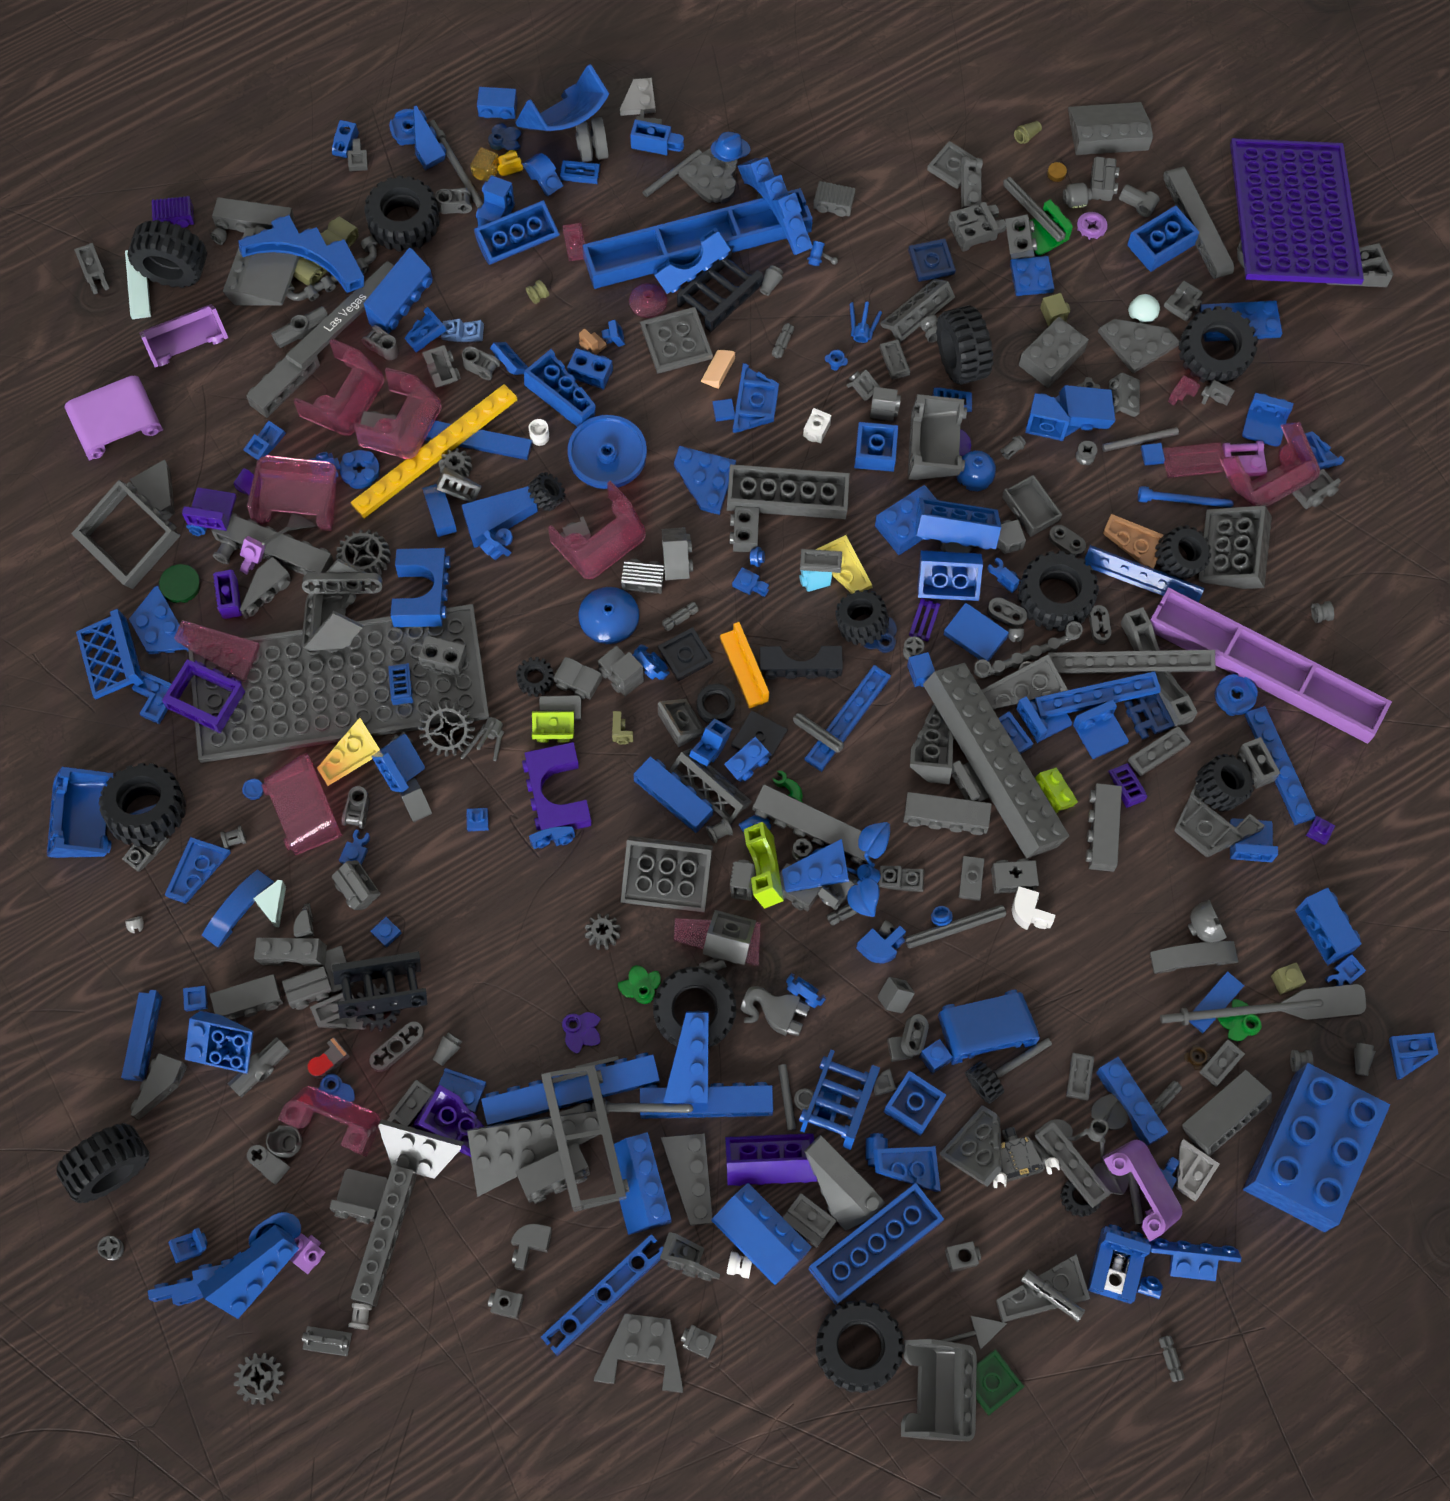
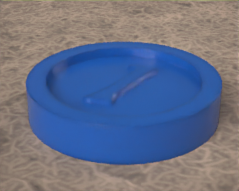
M250 779L243 785V794L250 800H256L263 795L264 786L261 781Z

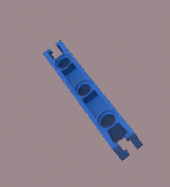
M652 1234L541 1336L547 1345L550 1344L548 1339L558 1331H561L566 1337L557 1348L554 1346L550 1348L556 1356L564 1351L661 1260L660 1256L663 1246L658 1249L659 1252L651 1259H648L643 1253L651 1243L655 1244L657 1242ZM634 1259H643L645 1262L644 1266L641 1269H635L632 1266ZM603 1289L611 1292L610 1298L606 1301L598 1298L599 1292ZM568 1321H574L577 1325L572 1333L564 1330V1326Z

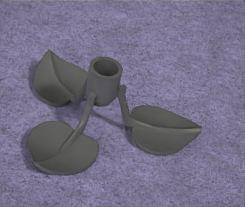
M1113 1094L1106 1095L1094 1103L1091 1109V1116L1094 1120L1089 1129H1084L1083 1132L1072 1137V1127L1066 1121L1060 1119L1050 1120L1035 1131L1036 1136L1054 1122L1072 1145V1141H1076L1084 1135H1088L1095 1142H1100L1102 1163L1094 1166V1173L1111 1193L1122 1195L1126 1192L1129 1182L1128 1175L1118 1176L1113 1174L1102 1158L1105 1155L1104 1138L1108 1129L1118 1130L1123 1128L1129 1117L1120 1101Z

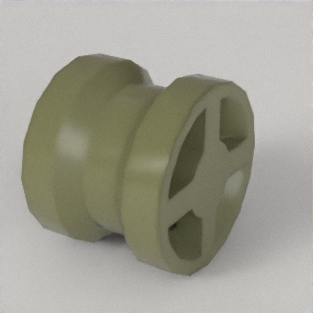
M541 280L536 281L533 286L526 287V292L534 304L539 303L542 298L546 299L549 297V292Z

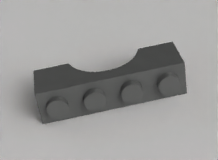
M1006 520L1002 522L997 548L1004 554L1022 550L1026 539L1019 520ZM942 542L940 549L941 552L970 553L977 546H963L955 542Z

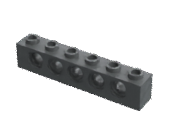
M392 1165L351 1295V1299L355 1302L373 1307L377 1306L417 1177L414 1170Z

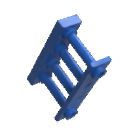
M830 1050L828 1057L823 1056L819 1068L823 1071L808 1110L803 1109L799 1119L803 1123L800 1131L805 1133L809 1122L842 1135L841 1137L845 1139L842 1147L851 1150L880 1067L872 1065L869 1073L859 1072L833 1062L832 1058L835 1051ZM828 1069L861 1081V1084L864 1085L863 1090L858 1089L857 1091L825 1079ZM824 1087L855 1099L854 1102L858 1103L857 1108H848L819 1097L821 1088ZM818 1105L847 1116L848 1120H851L850 1126H842L813 1115L814 1106Z

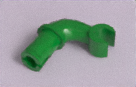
M777 771L778 776L783 778L780 781L772 778L774 784L777 787H786L790 792L789 797L803 803V793L799 784L787 778L785 772Z

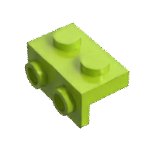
M574 711L532 712V739H537V742L544 743L549 742V739H557V742H570V739L574 738Z
M1057 767L1040 772L1035 777L1056 814L1078 803Z

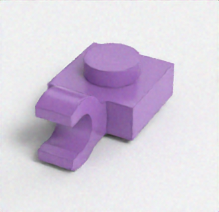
M249 536L244 539L240 556L245 558L240 571L248 574L249 569H254L255 563L261 562L266 546Z

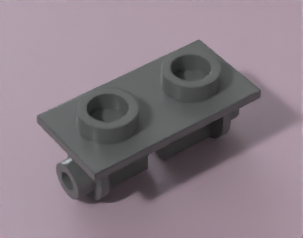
M307 1326L306 1332L302 1336V1341L304 1342L302 1349L348 1356L352 1333Z

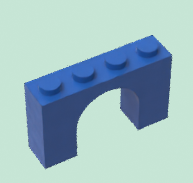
M445 548L397 549L395 567L398 577H424L431 580L434 585L424 596L392 599L391 619L393 627L443 626V618L447 617L444 601H448V590L445 587L449 585L447 568H450V556L446 555Z

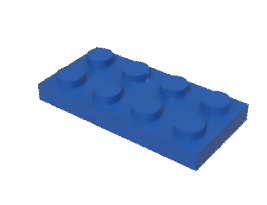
M1277 301L1200 305V313L1206 308L1213 310L1215 306H1221L1223 310L1226 307H1230L1232 312L1235 313L1238 310L1242 313L1241 317L1244 319L1247 317L1251 321L1249 326H1254L1256 332L1253 336H1257L1258 339L1281 338L1282 336ZM1219 332L1204 334L1205 342L1230 340L1226 335Z

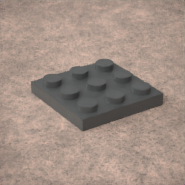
M696 307L640 322L657 374L713 359V354Z

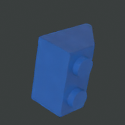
M1035 393L1025 433L1064 441L1070 418L1054 397Z

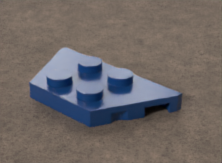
M744 363L741 372L733 433L774 422L779 383L766 378L760 372H754L749 368V365Z
M155 586L129 618L132 626L148 654H159L160 652L175 653V650H187L189 652L188 646H191L189 640L159 587Z

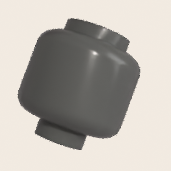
M1083 182L1068 184L1066 189L1063 190V202L1069 208L1086 207L1088 200L1092 198L1091 189L1087 188V185Z

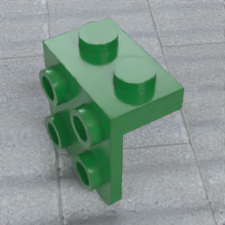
M1051 199L1044 203L1043 210L1066 235L1064 240L1058 242L1035 218L1030 220L1034 222L1035 232L1032 233V239L1036 238L1037 250H1034V252L1038 256L1069 240L1073 228L1071 221L1065 218L1060 208ZM1019 227L1018 231L1024 230L1025 227Z

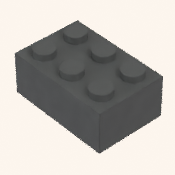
M1058 317L1022 353L1019 366L1045 387L1049 388L1085 352L1089 339Z
M574 1143L568 1146L576 1184H579L588 1179L587 1176L590 1175V1171L578 1143ZM559 1151L515 1171L529 1203L533 1201L534 1204L540 1203L547 1199L546 1195L552 1192L558 1194L567 1189Z

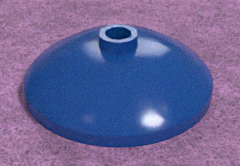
M615 587L599 588L588 594L582 601L578 613L579 623L583 632L592 640L603 644L618 643L627 639L637 628L639 622L638 605L634 598L622 589ZM606 608L612 609L609 612L605 611Z

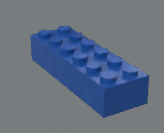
M915 1183L811 1264L808 1270L837 1306L940 1225L944 1218Z

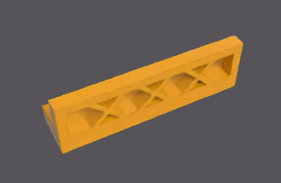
M740 622L734 623L733 630L721 634L720 640L749 708L769 702V691Z

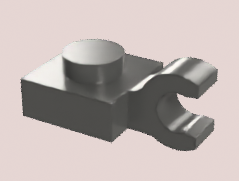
M352 139L353 151H348L349 171L368 170L367 151L362 150L360 139Z

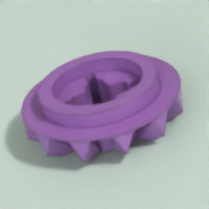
M1087 212L1079 217L1077 231H1080L1082 236H1087L1088 239L1095 238L1097 240L1105 234L1107 221L1099 213ZM1096 223L1095 228L1088 229L1089 225Z

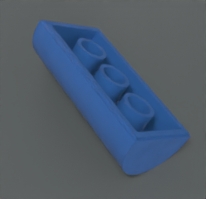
M544 200L474 229L479 248L489 265L560 236Z

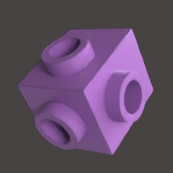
M301 1233L300 1236L294 1239L299 1250L290 1261L309 1274L313 1267L320 1262L325 1251L319 1247L321 1242L310 1235L307 1238Z

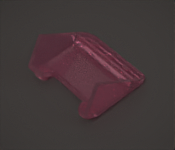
M274 456L261 457L256 465L247 504L251 520L259 524L270 521L272 511L317 515V526L321 530L332 531L337 477L335 465L322 461Z

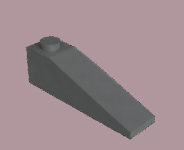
M821 1135L804 1151L813 1174L816 1176L821 1187L820 1191L828 1204L827 1208L830 1215L837 1220V1223L845 1231L869 1220L885 1204L876 1191Z

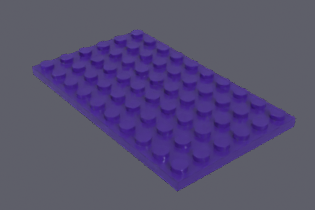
M1232 138L1230 147L1246 280L1362 285L1364 276L1343 143Z

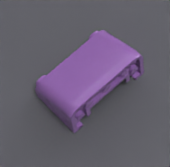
M138 376L126 377L71 399L65 404V410L89 460L100 458L105 452L104 445L140 430L144 435L154 436L158 432L163 431Z
M1132 1140L1102 1156L1106 1166L1113 1174L1122 1176L1132 1172L1152 1207L1145 1211L1147 1216L1144 1218L1141 1226L1149 1241L1161 1236L1181 1218V1205L1144 1142Z

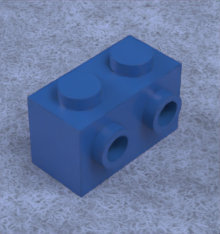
M754 737L724 765L738 781H747L753 776V771L757 767H763L770 760L771 753Z

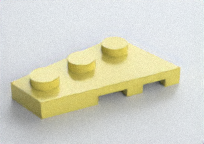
M846 535L815 549L842 551L841 573L832 572V576L849 592L853 594L856 590L863 592V590L873 588Z
M361 718L354 723L317 767L328 786L372 760L371 756L380 750Z

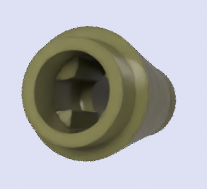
M1038 121L1018 126L1014 131V137L1018 143L1026 144L1042 130V126Z

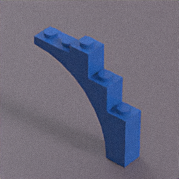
M768 157L754 158L738 165L744 184L755 188L772 209L787 237L793 254L797 255L813 248L800 214L802 210L796 193L787 192L782 175H774Z
M289 215L278 217L271 221L272 229L263 230L256 235L246 236L238 241L242 257L268 252L289 253L313 261L329 271L339 281L346 293L364 287V275L345 239L334 241L326 246L317 227L298 233Z

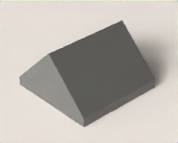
M686 699L667 700L658 703V715L678 748L703 735L705 729Z

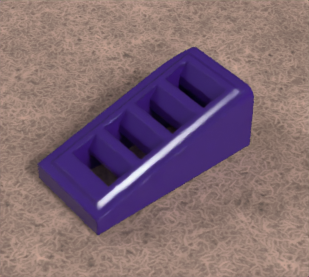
M1128 763L1108 771L1114 784L1122 786L1121 799L1126 808L1146 800L1148 796ZM1126 771L1127 774L1120 777L1117 776V773ZM1124 779H1130V781L1125 782L1123 784L1121 783V781ZM1133 785V788L1125 789V787ZM1136 791L1137 794L1130 797L1129 794Z

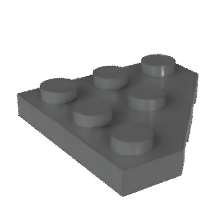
M1118 319L1111 320L1098 330L1101 337L1133 374L1178 347L1180 342L1169 328Z
M982 1105L939 1154L944 1160L987 1187L1002 1171L1001 1122L995 1112Z

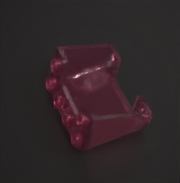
M312 1086L302 1088L284 1105L278 1120L297 1129L306 1127L314 1112L348 1125L349 1127L340 1146L364 1157L368 1155L381 1121L379 1115L374 1111Z

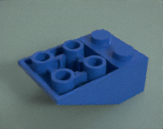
M199 1011L189 1019L185 1060L247 1074L249 1071L253 1031L222 1015Z

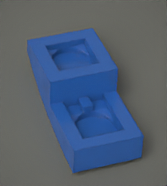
M268 421L258 436L254 434L243 450L258 461H261L275 448L286 432Z

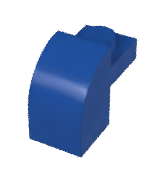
M543 153L536 154L522 163L531 180L538 181L546 196L563 187L555 172L556 167Z
M714 719L705 728L700 742L691 750L689 757L706 767L711 761L714 763L722 752L732 728Z
M899 926L884 940L872 928L857 943L856 949L871 962L880 964L890 962L896 958L897 951L895 949H898L904 943L906 931Z

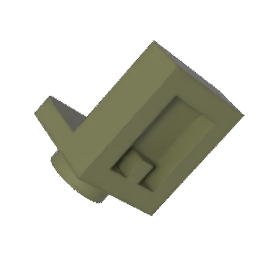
M613 711L612 742L628 744L633 742V731H625L626 719H622L621 711Z

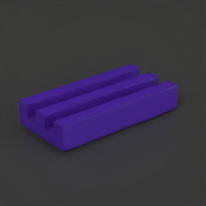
M921 598L909 636L929 641L940 608L939 603L933 604V601L927 602ZM925 606L927 608L919 632L915 633L922 608ZM930 609H934L927 634L924 636L922 633Z

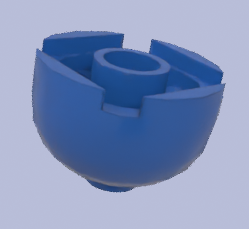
M977 450L962 456V460H965L964 471L956 476L958 482L962 483L970 491H981L988 488L995 478L996 466L994 460L987 453Z

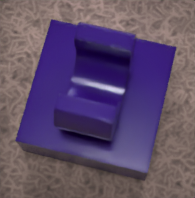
M1316 816L1306 836L1326 845L1335 825Z

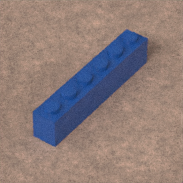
M766 1082L754 1083V1086H746L745 1083H733L732 1086L713 1083L708 1087V1103H674L693 1105V1111L690 1113L640 1112L641 1119L773 1116L772 1085H768ZM645 1085V1088H640V1103H663L667 1088H658V1085Z

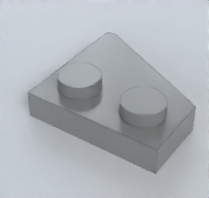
M652 78L633 79L621 105L620 116L640 114L641 109H644L645 114L656 113Z
M1183 1139L1179 1146L1178 1161L1180 1163L1177 1169L1176 1189L1193 1201H1196L1218 1168L1219 1163Z

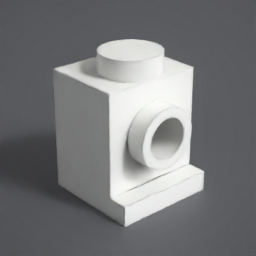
M813 408L804 427L803 437H806L811 442L822 443L831 424V415Z

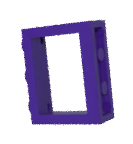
M187 659L163 697L162 702L167 709L221 733L243 697L245 690L242 682L234 677L229 679L217 669L210 670L200 661L197 662L195 660L193 662ZM193 675L232 692L217 717L179 700Z

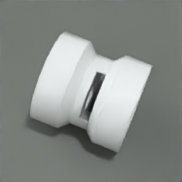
M535 419L529 424L532 443L538 446L545 445L550 438L546 421Z
M731 1251L727 1274H740L743 1278L749 1279L752 1262L746 1256H740L737 1252Z

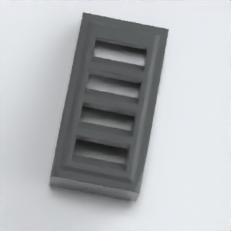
M446 467L443 468L437 481V490L468 502L475 501L481 489V485ZM454 482H457L456 487L452 486ZM462 485H465L463 491H461V490H460L461 486H462ZM469 488H472L473 490L471 494L468 495L467 492Z

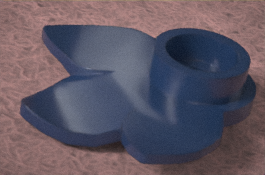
M504 123L497 124L492 128V134L488 137V143L494 150H501L503 148L507 150L519 149L521 146L516 140L521 136L522 131L516 127L507 128Z
M889 617V627L886 628L887 632L885 635L881 634L880 640H874L872 644L868 642L863 646L868 649H878L884 653L891 652L896 645L894 636L897 633V626L893 619ZM886 641L889 645L884 646L882 642Z

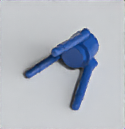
M868 301L865 302L862 322L858 323L857 326L855 323L853 302L850 303L851 336L859 343H866L868 339H872L873 332L882 314V311L878 312L871 328H869V325L866 324Z

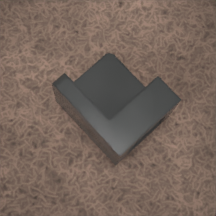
M889 977L880 991L878 999L886 1010L903 1013L915 992L906 980Z

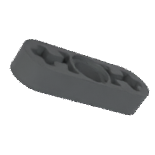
M418 1022L406 1024L371 1054L369 1059L371 1067L377 1072H384L423 1039L424 1030ZM411 1028L414 1030L418 1028V1036H410L408 1038L410 1043L407 1045L401 1036L404 1034L405 1038H407L411 1034L409 1031ZM400 1041L403 1043L402 1050L397 1053L391 1050L392 1043ZM387 1049L389 1054L393 1056V1058L391 1059L389 1058V1056L385 1057L383 1060L384 1065H375L377 1063V1061L375 1060L377 1057L383 1058L387 1055L384 1052V1050Z

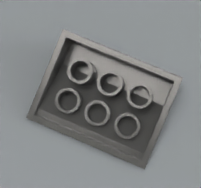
M1141 102L1068 107L1075 155L1149 150L1153 134L1150 120Z
M246 228L242 239L246 236L256 235L266 229ZM238 248L223 293L234 305H283L300 256L289 253L268 252L242 257Z
M1266 505L1207 510L1204 538L1207 537V544L1211 546V550H1209L1211 558L1208 559L1210 562L1206 568L1199 572V582L1241 589L1265 587L1272 516Z
M629 836L626 844L620 903L705 912L713 845Z

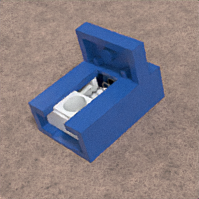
M1109 1224L1108 1227L1105 1226L1101 1229L1087 1290L1131 1304L1135 1301L1144 1259L1149 1255L1151 1245L1148 1244V1239L1143 1238V1234L1135 1231L1126 1233L1121 1231V1227ZM1112 1254L1118 1255L1114 1258V1262H1112L1113 1266H1111L1112 1268L1110 1269L1109 1267L1112 1259ZM1122 1257L1127 1258L1124 1273L1121 1269L1123 1267L1122 1265L1124 1264L1123 1260L1125 1259H1123ZM1110 1275L1118 1277V1286H1113L1109 1282Z

